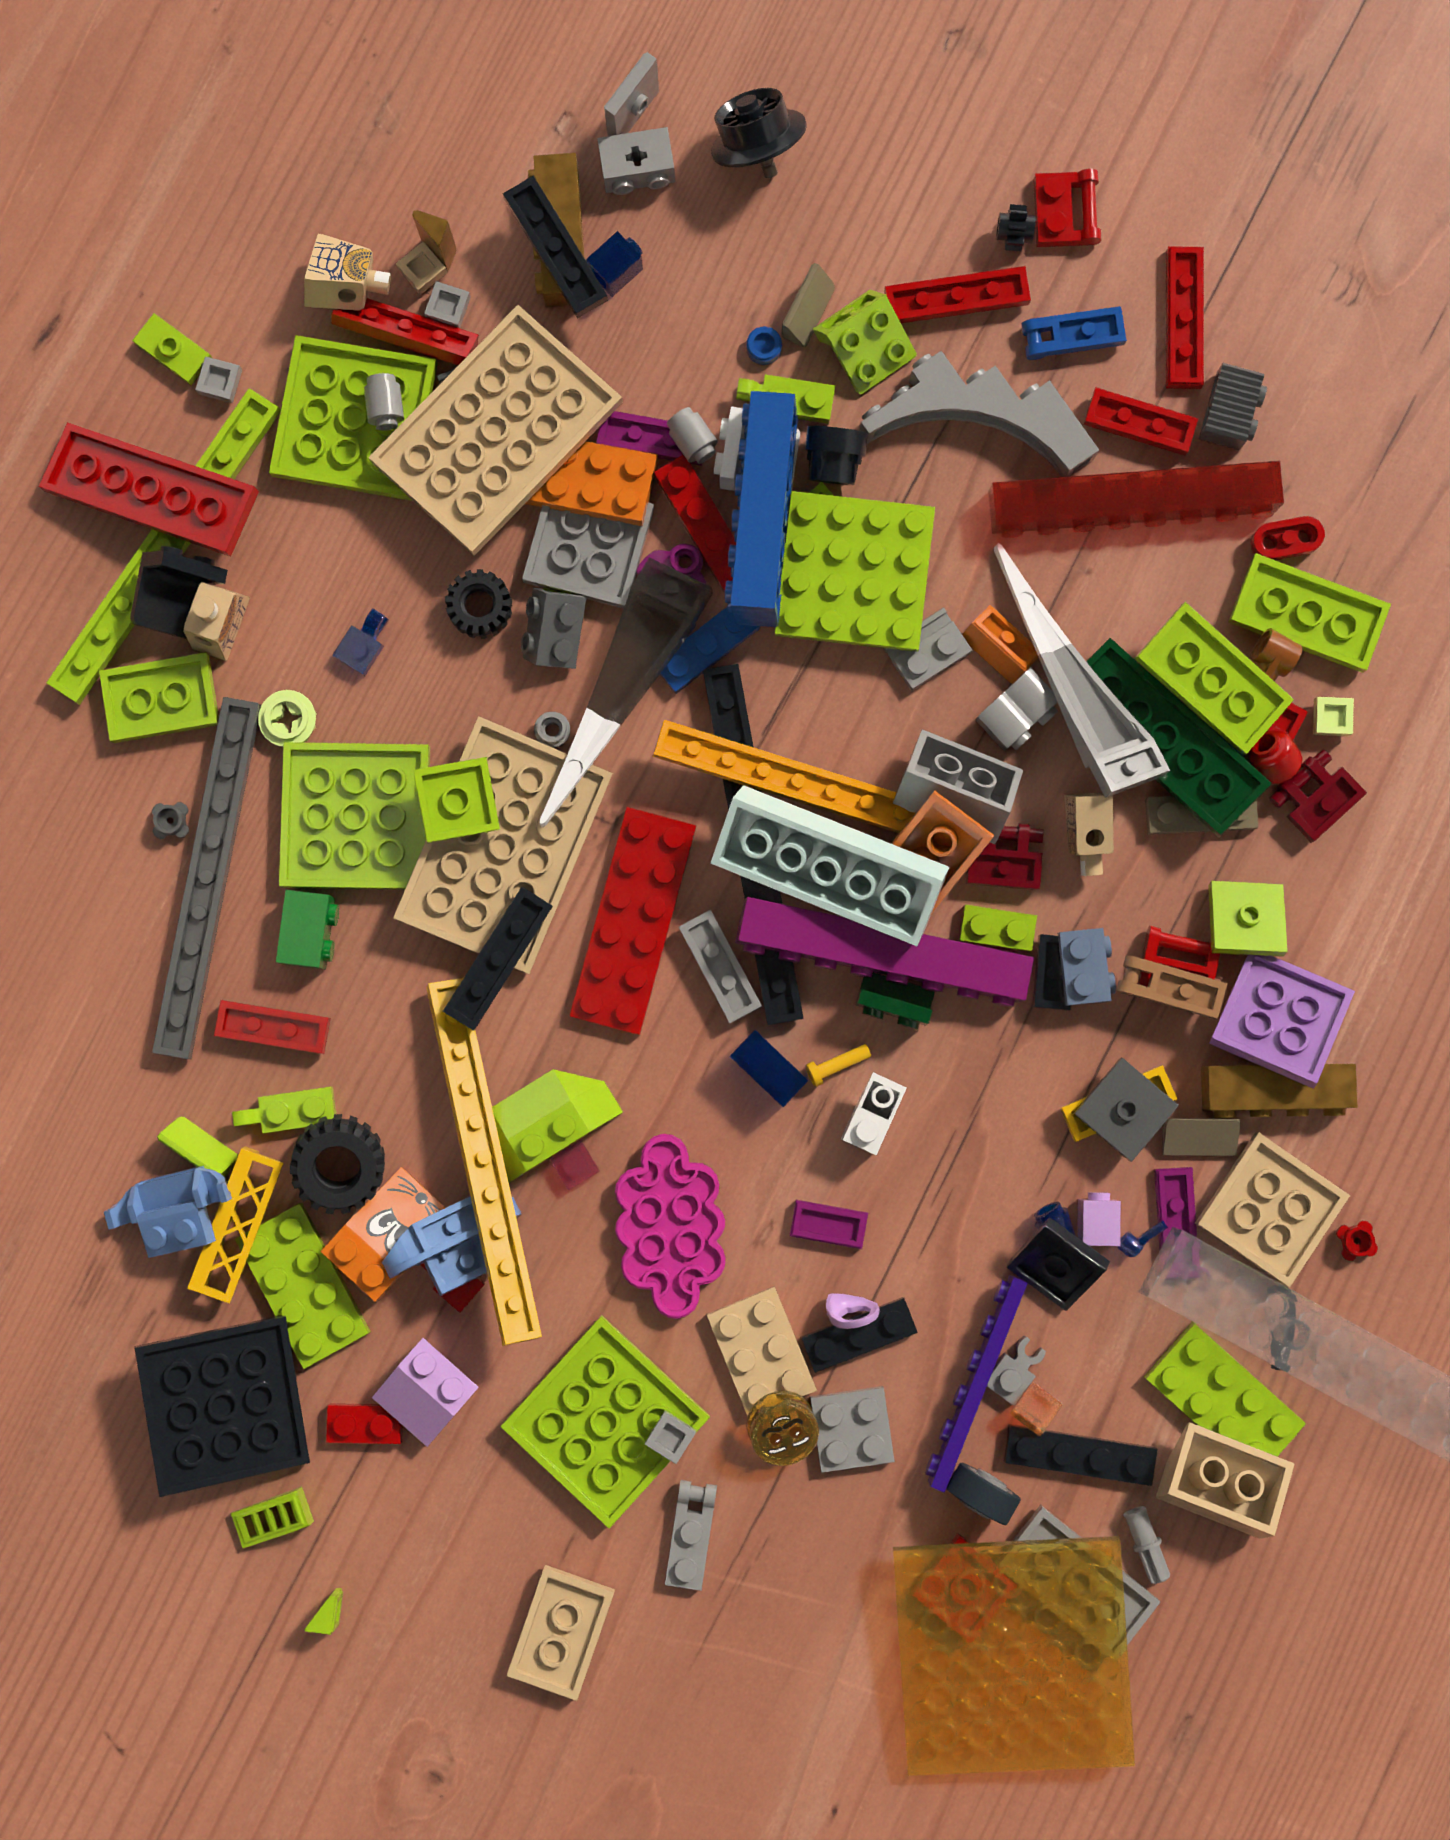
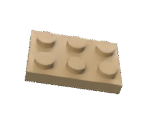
M775 1286L707 1314L748 1419L752 1418L757 1410L762 1414L791 1402V1398L798 1399L817 1391Z
M545 1565L507 1676L577 1701L615 1589Z

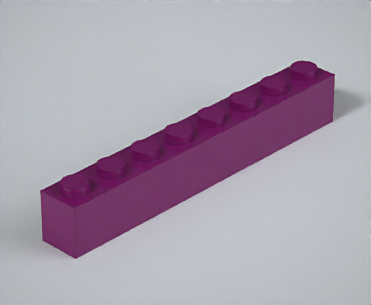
M750 897L743 901L735 941L736 944L744 945V952L764 955L765 950L779 952V959L800 963L801 957L815 960L814 966L819 968L836 970L837 965L851 967L850 974L870 978L873 972L887 975V982L907 985L908 980L922 982V989L934 992H943L944 987L958 990L957 996L978 1000L979 994L993 997V1004L1006 1007H1014V1002L1026 1001L1034 957L926 934L922 935L918 946H915L845 917Z

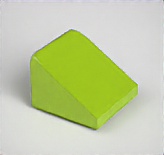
M342 1588L334 1590L304 1631L329 1635L335 1631L340 1620L343 1597Z

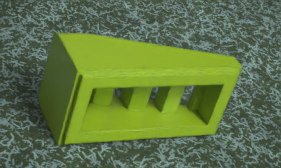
M302 1486L231 1513L242 1548L300 1530L314 1522ZM289 1501L296 1519L290 1522L284 1503ZM275 1506H277L283 1524L278 1527L271 1510ZM260 1511H264L270 1529L265 1532L258 1515ZM248 1515L251 1516L257 1534L251 1537L244 1517Z

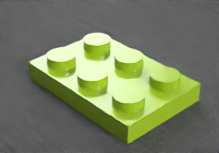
M206 652L99 671L109 740L112 743L218 725L219 714L210 657Z

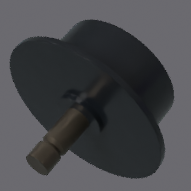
M758 88L741 93L725 102L715 113L714 120L720 136L713 143L711 154L713 160L724 167H746L760 163L764 177L772 178L778 174L773 158L787 151L801 139L807 128L806 119L800 112L787 109L782 93L775 88Z

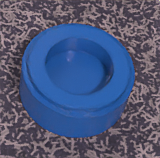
M766 326L754 329L747 338V354L753 362L760 365H769L775 362L782 351V340L779 333L773 328Z

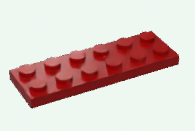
M68 422L38 486L44 492L230 557L259 493L254 486Z
M626 807L570 1017L641 1035L697 828L696 825Z

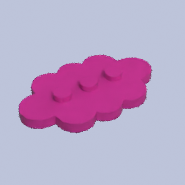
M660 1134L646 1142L642 1150L641 1167L627 1170L616 1183V1199L624 1212L616 1222L615 1232L618 1240L627 1248L621 1262L623 1277L630 1285L638 1289H651L654 1306L658 1311L668 1318L678 1319L688 1316L695 1310L699 1302V1285L715 1281L720 1277L725 1268L726 1257L724 1250L717 1242L724 1231L725 1218L720 1208L714 1204L719 1193V1181L716 1173L712 1168L703 1163H689L688 1151L681 1139L670 1134Z

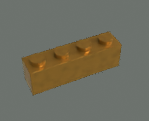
M576 153L533 156L534 169H528V178L534 175L585 258L579 170ZM533 247L534 260H540L541 272H535L537 295L543 294L546 307L569 305Z
M1325 1064L1314 1089L1260 1065L1201 1067L1202 1110H1213V1118L1236 1117V1110H1250V1117H1273L1272 1109H1286L1287 1116H1309V1109H1323V1116H1346V1108H1358L1356 1064Z

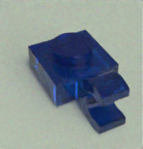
M372 608L364 621L361 631L351 625L333 656L366 676L384 647L376 639L389 619Z

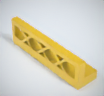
M249 1147L241 1148L227 1184L232 1199L227 1202H220L212 1223L216 1241L203 1246L187 1289L229 1304L231 1303L284 1165L283 1162L261 1155L259 1151ZM255 1161L272 1167L273 1171L268 1183L254 1189L249 1176ZM247 1184L249 1191L243 1194ZM265 1189L260 1202L256 1192ZM252 1195L258 1210L254 1218L241 1223L236 1213L237 1207L241 1199ZM232 1220H234L236 1226L230 1228ZM252 1223L247 1236L243 1227ZM238 1230L244 1242L243 1249L240 1253L227 1258L222 1246L227 1234ZM219 1254H220V1256H221V1258H222V1261L219 1262V1263H216V1262H217V1259H218V1257H219ZM238 1259L235 1270L233 1271L230 1262ZM225 1265L231 1278L226 1292L207 1286L213 1270Z

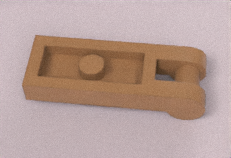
M1126 955L1123 964L1126 967L1123 980H1119L1116 991L1212 1019H1218L1228 983ZM1140 972L1151 974L1147 987L1137 984Z

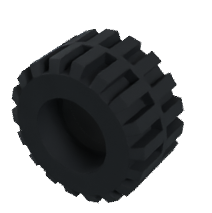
M334 1114L333 1119H327L326 1116L319 1118L318 1123L315 1125L311 1123L307 1126L303 1135L300 1134L296 1141L290 1163V1174L293 1176L292 1185L294 1189H299V1197L303 1202L307 1199L310 1200L311 1208L317 1211L320 1206L326 1208V1214L333 1215L335 1209H341L342 1214L350 1213V1208L354 1206L358 1210L365 1206L367 1199L372 1200L376 1195V1189L381 1186L385 1167L384 1147L380 1145L381 1139L378 1134L371 1132V1126L366 1122L361 1125L357 1122L358 1118L350 1116L349 1119H342V1114ZM333 1146L348 1148L356 1154L360 1161L359 1172L346 1181L329 1180L317 1169L316 1158L318 1154L324 1149Z

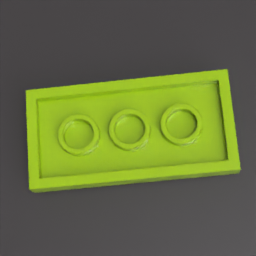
M1256 553L1251 559L1228 623L1260 635L1267 629L1272 628L1301 645L1303 651L1364 673L1369 667L1391 604Z
M1186 602L1181 604L1135 657L1143 667L1242 755L1247 754L1294 700Z
M299 1203L260 1225L247 1263L275 1316H286L290 1345L303 1369L371 1331L337 1267L320 1252L325 1247V1244L303 1203ZM241 1236L235 1238V1241L242 1251L244 1242Z
M1193 1322L1189 1324L1144 1376L1148 1382L1196 1425L1277 1457L1306 1425L1300 1417Z

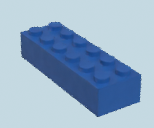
M751 391L750 404H743L742 426H745L744 437L746 439L740 438L738 455L739 461H741V473L743 474L736 475L735 496H738V507L740 510L733 509L732 532H734V542H736V545H730L728 566L731 567L733 581H726L725 603H728V613H733L735 624L764 627H776L779 625L781 577L798 424L795 394Z

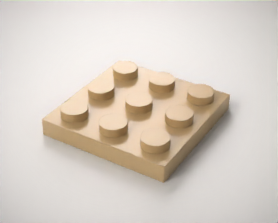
M1255 1132L1195 1224L1286 1287H1291L1350 1195L1259 1132Z

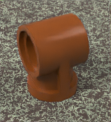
M1269 628L1257 640L1251 653V659L1254 660L1253 663L1275 682L1278 676L1285 677L1292 671L1302 654L1303 648L1276 630Z

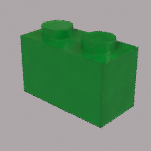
M285 890L276 963L326 970L327 962H332L335 948L334 941L330 940L331 927L337 926L339 919V905L335 904L334 897L326 894Z

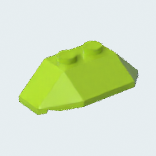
M552 1069L492 1107L508 1183H511L623 1113L605 1081Z

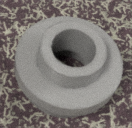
M558 712L542 714L534 726L537 740L552 748L562 746L570 736V724L566 717ZM555 724L559 727V733L556 736L546 734V729L549 725Z

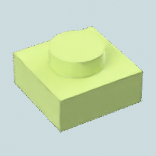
M1316 697L1314 699L1313 735L1351 736L1353 734L1354 698Z

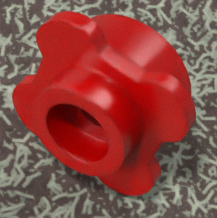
M1362 1220L1355 1226L1341 1225L1337 1229L1336 1235L1341 1239L1343 1246L1341 1255L1345 1260L1354 1261L1357 1256L1367 1255L1371 1257L1377 1253L1378 1246L1375 1243L1371 1223ZM1356 1237L1360 1239L1359 1244L1354 1243Z

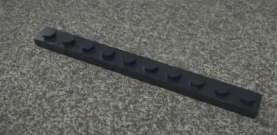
M739 664L703 670L714 735L754 748ZM723 779L729 811L733 797L743 785ZM740 875L744 900L750 897L782 904L780 891ZM765 950L764 955L754 954L767 1026L804 1019L793 962L779 959V952Z

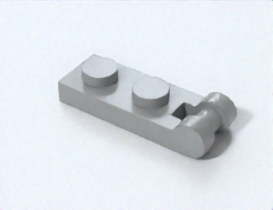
M680 1480L665 1585L702 1591L717 1485L706 1484V1487L691 1485L692 1481ZM689 1500L703 1502L702 1511L689 1510Z

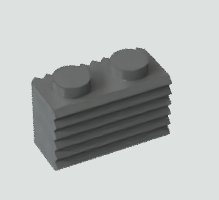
M1226 363L1221 364L1216 372L1199 435L1201 441L1240 450L1247 440H1253L1258 426V420L1253 419L1255 407L1261 408L1267 392V386L1262 385L1263 373Z

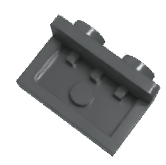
M533 588L532 597H529L526 604L528 625L527 632L523 634L521 639L523 658L539 666L576 669L586 597L547 592L541 588Z

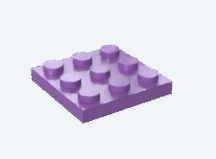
M1247 955L1209 1044L1314 1089L1355 991L1274 956Z

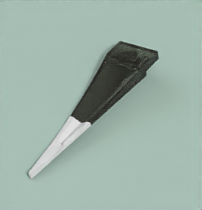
M650 557L648 558L630 589L593 693L540 818L542 828L548 824L694 630L696 621L713 594L711 586Z

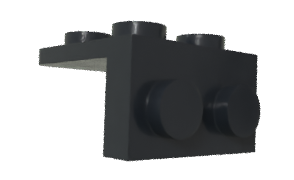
M161 546V551L142 552L130 616L131 622L136 626L187 639L183 631L200 583L203 582L211 585L225 584L228 570L214 566L215 560L207 557L193 556V559L184 557L183 550L174 547Z

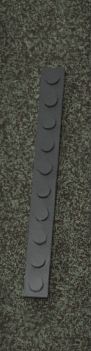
M223 697L152 1053L192 1059L258 727V714L261 705L256 702Z

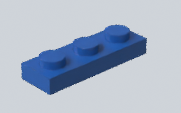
M727 606L653 664L654 668L674 693L677 694L702 675L703 670L711 668L757 632L760 626L735 624L733 613H728Z

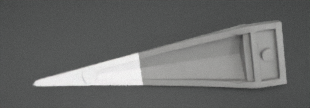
M997 543L994 547L995 555L1085 768L1091 769L1105 798L1163 777L1170 769L1154 738L1130 714L1092 670L1037 598L1003 546Z

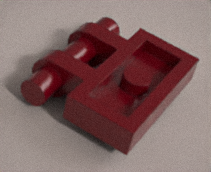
M1323 749L1316 756H1309L1302 763V768L1294 777L1278 784V790L1269 798L1277 808H1280L1288 800L1293 802L1296 808L1286 817L1310 843L1316 841L1367 794L1343 766L1332 775L1324 768L1332 761V757ZM1313 778L1320 786L1307 797L1300 789Z
M1018 823L1017 827L1004 826L998 840L1016 841V850L996 849V844L989 842L967 869L966 884L1039 890L1043 853L1028 852L1029 842L1043 843L1044 829L1030 828V824Z

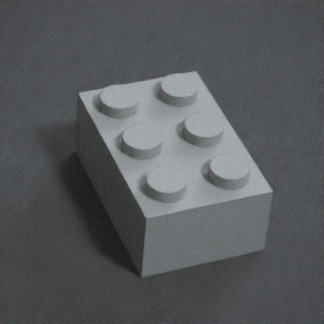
M922 729L906 766L893 804L916 813L935 790L991 832L994 837L990 843L996 844L1011 812L1023 769Z

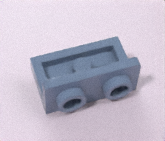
M1103 928L1057 933L1065 1006L1112 1001L1111 994L1116 993V982L1114 973L1108 972L1107 958L1112 956L1110 937L1104 936Z

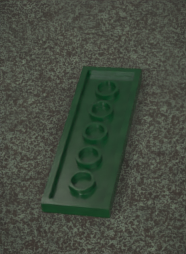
M1109 638L1086 661L1130 714L1154 738L1170 769L1163 777L1155 780L1217 837L1220 838L1271 786L1272 783L1113 639Z

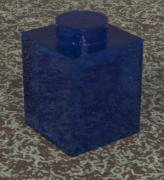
M618 231L586 259L599 283L611 297L643 270L641 256L643 252L632 238L628 237L625 239Z

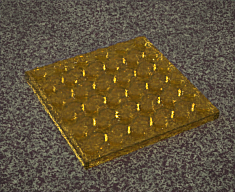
M1119 1536L893 1547L908 1776L1135 1766Z

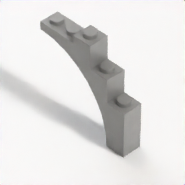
M942 351L934 356L926 354L917 360L912 366L913 370L909 380L912 388L906 385L896 391L891 397L892 401L882 408L880 405H876L869 409L862 416L863 421H861L859 431L868 433L867 443L892 430L918 422L936 420L975 422L1000 429L1025 442L1046 458L1064 480L1092 462L1099 452L1098 447L1050 380L1041 387L1037 383L1030 386L1020 395V400L996 365L988 371L984 369L976 371L966 380V385Z

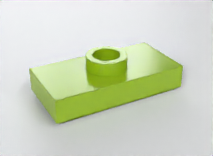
M153 313L132 340L136 346L191 386L200 375L205 356L212 358L208 352L155 313Z

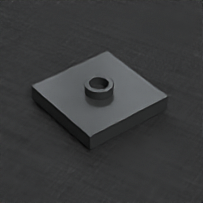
M1121 1057L1073 1114L1129 1162H1132L1179 1105Z

